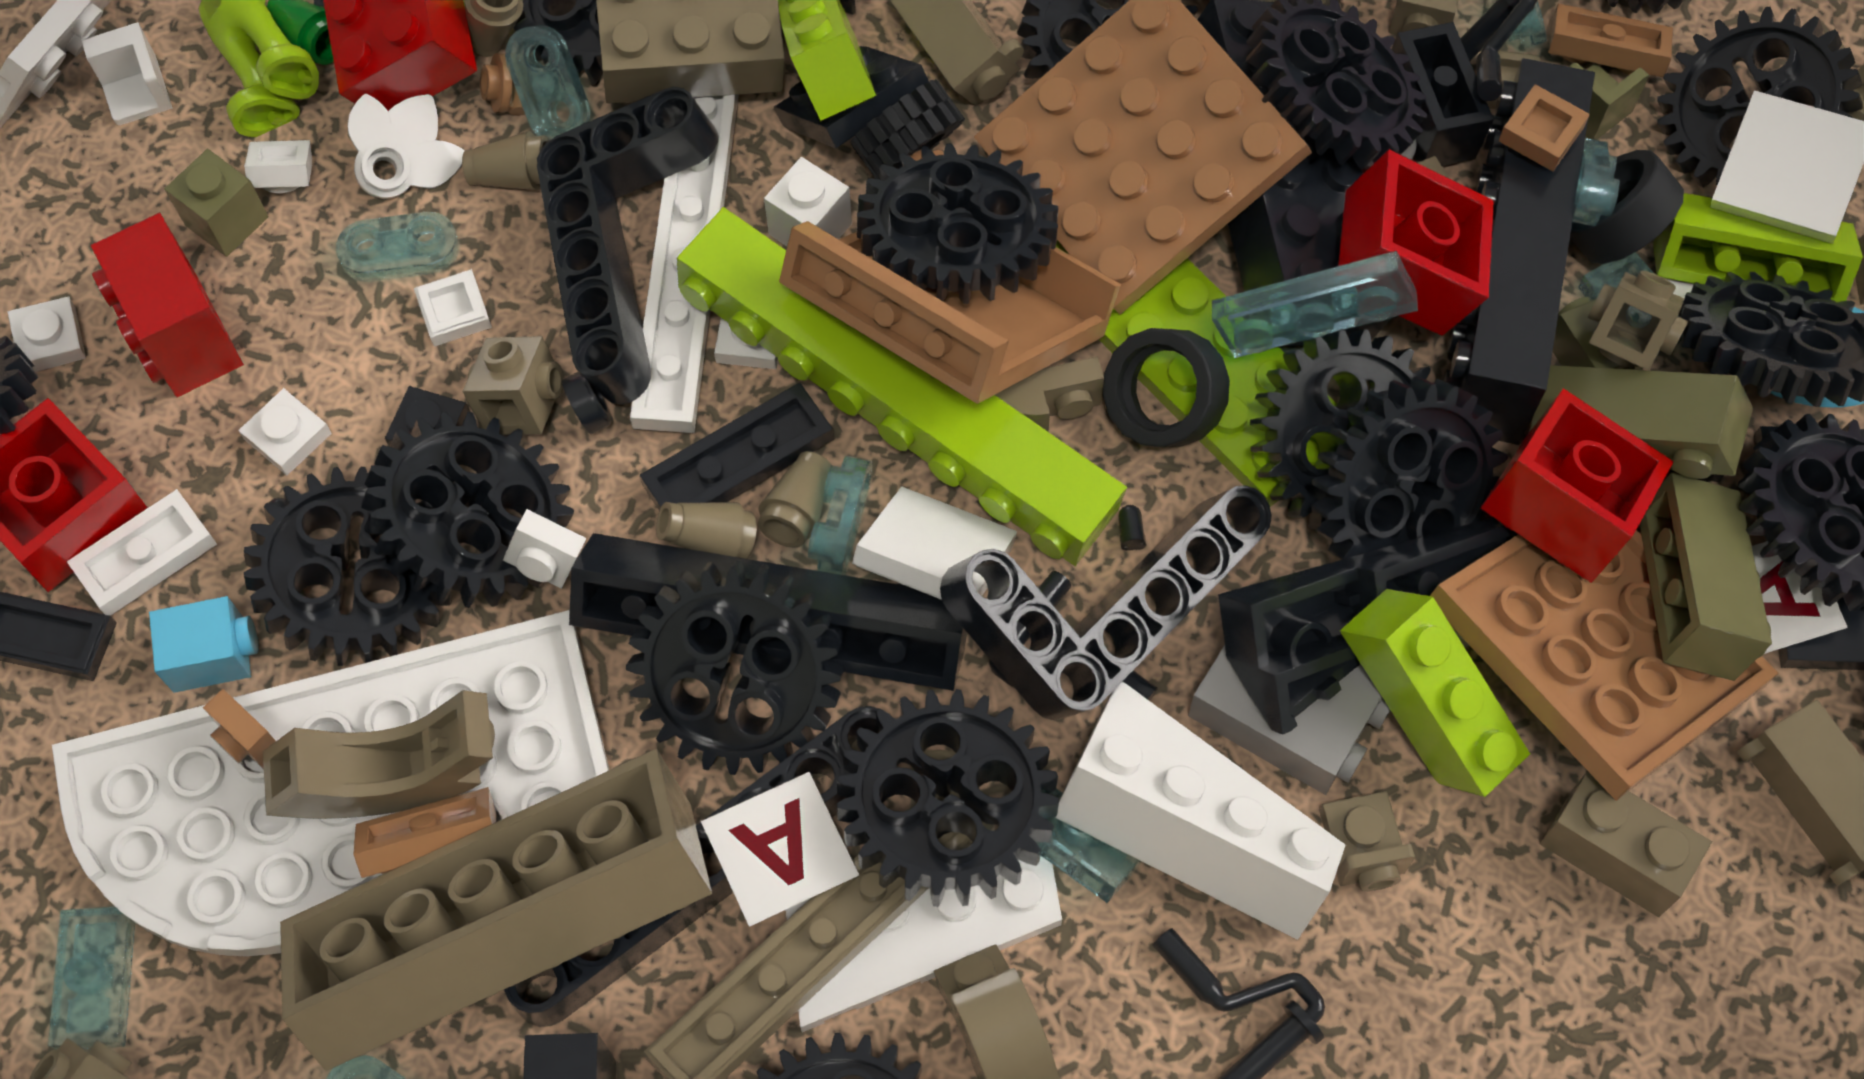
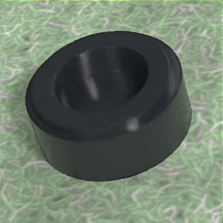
M579 372L562 380L563 389L574 412L590 435L611 425L612 415L604 397Z

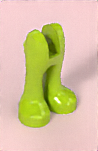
M202 0L198 8L202 23L212 42L233 68L244 89L234 94L226 105L228 118L234 129L241 135L258 137L295 120L300 114V108L293 99H307L316 93L319 86V71L310 54L305 49L290 43L273 20L270 11L266 7L265 0ZM256 45L258 46L261 55L258 53Z

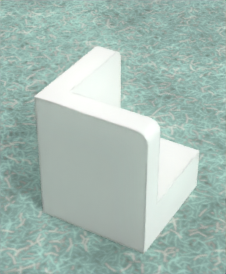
M138 22L81 40L86 58L102 84L111 116L117 125H123L172 109L156 55Z

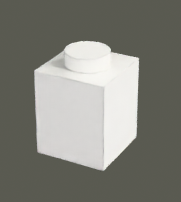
M800 157L764 197L769 235L785 246L788 245L791 228L806 221H809L837 239L852 225L849 187L803 157Z

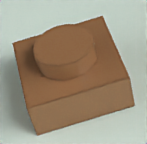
M1535 84L1504 126L1499 142L1554 171L1584 129L1590 114Z
M222 689L202 707L219 726L210 734L211 738L238 764L249 755L264 770L263 751L276 742L275 739L236 700Z

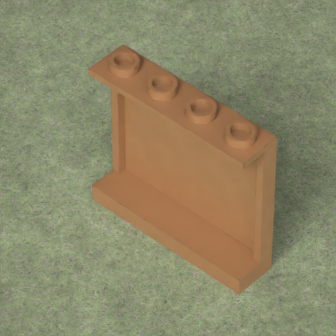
M809 221L791 228L779 283L977 404L1104 337L1121 286L1120 283L1056 247V249H1051L1049 265H1038L1036 280L1030 281L1019 277L1018 291L1015 293L998 285L995 287V300L989 301L980 290L971 292L969 304H963L958 292L949 291L945 300L941 301L935 297V289L927 287L923 290L914 285L912 281L904 279L872 260V256L862 254L861 239L857 238V232L837 239Z

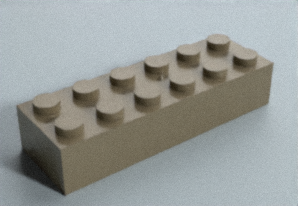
M654 749L281 921L282 1020L322 1068L328 1071L711 895L712 890L691 804L658 750Z

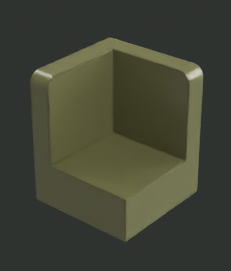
M1575 62L1569 66L1572 68L1583 69L1578 63ZM1596 63L1587 69L1588 71L1595 72L1589 110L1590 115L1585 136L1591 143L1595 142L1633 112L1650 76L1641 67L1620 83Z

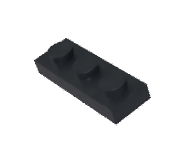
M799 382L639 476L642 486L659 511L665 502L676 504L728 502L792 465L800 453L806 451L814 452L833 441V428Z

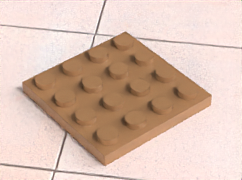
M1129 0L974 136L988 155L996 150L1002 151L1001 164L1006 166L1020 159L1023 161L1022 176L1037 172L1041 175L1040 188L1052 189V205H1057L1059 208L1057 240L1072 257L1121 284L1113 307L1119 314L1128 309L1312 153L1307 143L1281 117L1276 108L1270 102L1263 103L1261 99L1264 95L1180 0Z
M1637 530L1592 583L1568 567L1563 566L1555 558L1518 534L1440 583L1430 595L1434 597L1455 631L1615 801L1753 697L1779 674L1762 656L1757 658L1735 681L1663 662L1642 535Z

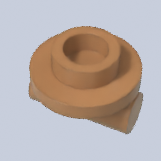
M495 53L490 65L484 64L482 66L480 74L481 96L483 100H490V105L494 112H509L517 116L528 115L533 112L529 63L526 53Z

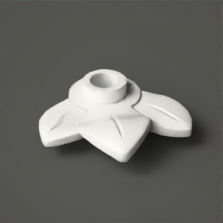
M364 94L352 108L348 119V134L358 151L354 163V173L360 187L369 195L380 199H391L402 195L410 186L426 189L436 188L449 180L462 165V156L465 150L452 143L436 140L438 116L435 101L431 95L426 94L405 99L387 111L383 104L374 97ZM381 160L388 161L394 166L396 174L388 180L380 179L374 174L373 165Z

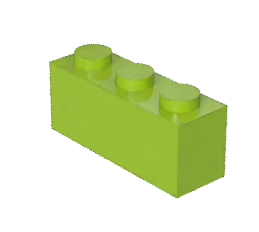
M778 0L780 22L790 58L820 121L876 96L856 36L839 0Z
M1684 193L1683 204L1674 220L1653 241L1656 273L1663 278L1705 285L1708 276H1714L1724 281L1727 272H1732L1744 280L1748 279L1750 271L1756 272L1765 281H1772L1777 274L1782 276L1787 284L1796 286L1802 280L1807 281L1809 290L1816 293L1829 289L1833 291L1831 299L1836 302L1847 300L1863 258L1853 223L1841 222L1832 244L1711 208L1712 198Z
M1386 589L1340 630L1424 764L1439 784L1486 797L1531 754L1434 597Z

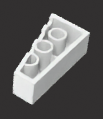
M1123 681L1114 689L1059 800L1058 813L1055 817L1297 940L1330 893L1345 848L1344 843Z

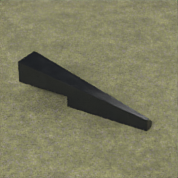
M1492 517L1218 594L1226 657L1271 730L1282 735L1291 732L1298 726L1295 720L1296 716L1317 699L1330 700L1342 690L1339 681L1360 665L1359 660L1340 630L1383 591L1390 589L1430 596L1440 583L1517 536L1518 533L1505 527L1500 521Z

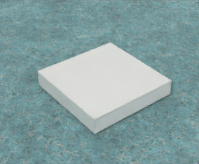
M1754 90L1710 207L1833 244L1864 164V121Z
M901 486L857 544L852 564L942 600L940 585L942 577L948 568L982 550L996 549L1009 555L1013 548L1017 531ZM973 572V585L982 596L988 588L987 583L980 574Z

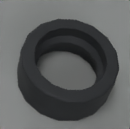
M1635 150L1619 155L1600 166L1578 185L1570 239L1591 263L1607 264L1624 259L1649 244L1674 220L1683 204L1684 189L1653 151Z
M1149 328L1129 336L1113 352L1104 372L1103 398L1110 419L1124 436L1142 446L1180 447L1203 439L1219 424L1229 401L1230 379L1223 357L1209 340L1190 330ZM1163 350L1175 351L1186 357L1193 367L1197 380L1196 400L1189 415L1182 421L1171 425L1157 424L1150 420L1141 410L1136 394L1137 376L1144 361L1150 355Z

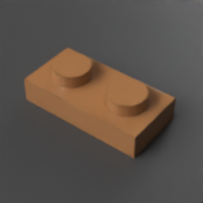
M1558 3L1551 23L1548 53L1560 55L1565 60L1573 63L1583 64L1592 62L1616 67L1629 75L1641 67L1649 75L1664 77L1672 58L1673 27Z
M489 787L357 823L353 855L361 878L378 873L385 874L496 823V809Z

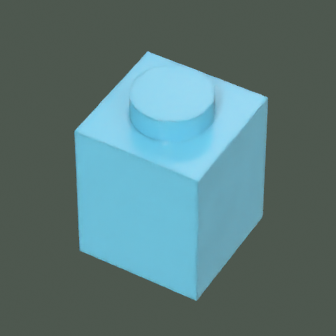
M228 596L149 612L154 670L173 693L251 677L249 655L258 653L256 628L250 616L243 617Z

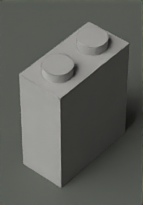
M1224 645L1195 692L1188 716L1326 795L1336 777L1349 783L1368 749L1357 743L1367 724L1380 729L1391 710L1360 664L1339 681L1341 691L1330 700L1317 699L1295 717L1298 726L1291 732L1282 735L1271 730L1227 659Z

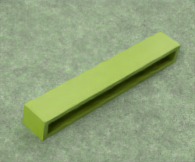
M725 207L721 208L678 255V288L683 297L692 306L703 312H707L709 309L728 322L730 329L743 342L751 346L761 345L778 358L780 365L790 375L801 381L809 379L825 390L832 403L841 411L851 416L859 414L875 425L881 437L892 447L900 451H907L909 449L926 461L931 472L943 483L952 487L960 485L979 499L980 505L990 516L1003 523L1011 521L1031 535L1030 537L1034 545L1047 556L1054 559L1063 558L1076 567L1119 511L1127 486L999 397L993 395L978 404L779 283L786 250Z

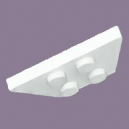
M57 0L11 52L0 69V128L31 93L41 98L51 88L61 73L57 68L66 57L67 51L74 56H78L84 50L81 40L93 37L96 34L97 29L94 28V25L100 19L103 9L111 0Z

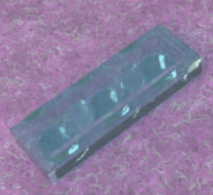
M1397 251L1212 300V321L1235 358L1418 311L1417 291Z

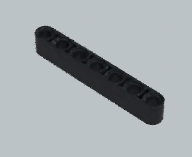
M865 706L848 712L705 819L807 772H810V774H823L833 780L832 786L826 792L820 794L831 818L837 815V803L846 799L837 794V776L850 774L844 769L843 754L845 750H853L851 746L857 740V730L859 728L879 733L876 726V712L880 709L873 706ZM698 823L696 829L702 853H715L702 823ZM723 869L717 874L708 877L712 890L711 895L628 932L618 939H614V944L609 954L598 961L584 960L580 954L557 967L543 971L504 989L509 1002L529 1024L546 1027L563 1021L731 895L733 890ZM540 976L557 978L555 992L547 1001L541 1004L525 1002V991L534 979Z

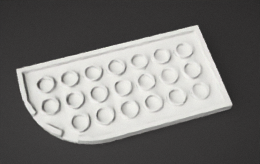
M569 610L233 697L277 741L293 728L346 733L371 732L395 728L423 718L462 690L487 693L489 720L492 722L495 731L492 748L493 758L479 767L481 784L462 794L489 787L496 809V822L609 771L576 627L569 625ZM205 705L52 745L59 801L65 830L73 852L85 874L120 912L148 932L170 943L195 951L227 956H258L281 953V921L383 875L378 873L361 878L353 855L355 827L357 823L393 813L335 819L266 816L264 770L249 755L238 764L211 738L210 734L219 726L202 708Z

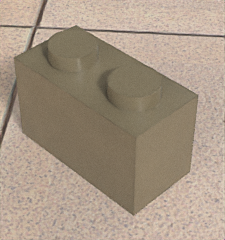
M1587 771L1568 795L1541 840L1540 845L1650 913L1660 917L1681 898L1713 841L1630 791L1615 801Z

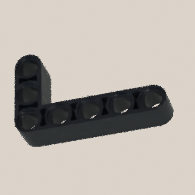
M680 87L663 89L557 135L542 147L537 157V171L572 360L576 370L604 398L614 404L622 405L636 400L645 392L651 380V367L616 199L699 164L711 155L718 143V132L713 123L690 92Z
M1247 485L1235 486L1203 501L1074 629L1015 560L1005 552L996 549L982 550L948 568L941 580V598L951 615L1035 712L1051 720L1064 719L1092 710L1101 704L1265 536L1270 528L1272 518L1270 505L1262 493L1256 488ZM1226 511L1233 518L1235 529L1229 524ZM1186 550L1192 554L1196 570L1191 568L1188 563ZM973 572L980 574L986 581L988 587L987 599L976 591L972 579ZM1146 590L1151 593L1155 600V612L1146 603ZM1018 622L1024 625L1030 634V649L1023 646L1017 637L1016 628ZM1104 630L1111 635L1114 641V656L1108 652L1104 645ZM1061 672L1067 675L1072 682L1074 691L1072 700L1064 694L1061 688Z

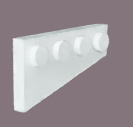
M1051 854L1041 855L1037 866L1018 860L1022 874L1021 881L1017 885L1007 881L1001 875L997 876V893L993 899H990L980 886L976 885L971 887L968 906L961 905L955 889L945 890L940 906L934 907L930 888L926 890L798 1010L801 1031L805 1032L825 1023V1020L854 1008L858 1010L883 999V996L917 982L923 983L935 978L934 970L996 944L999 950H1003L1061 926L1062 916ZM808 900L787 909V920Z

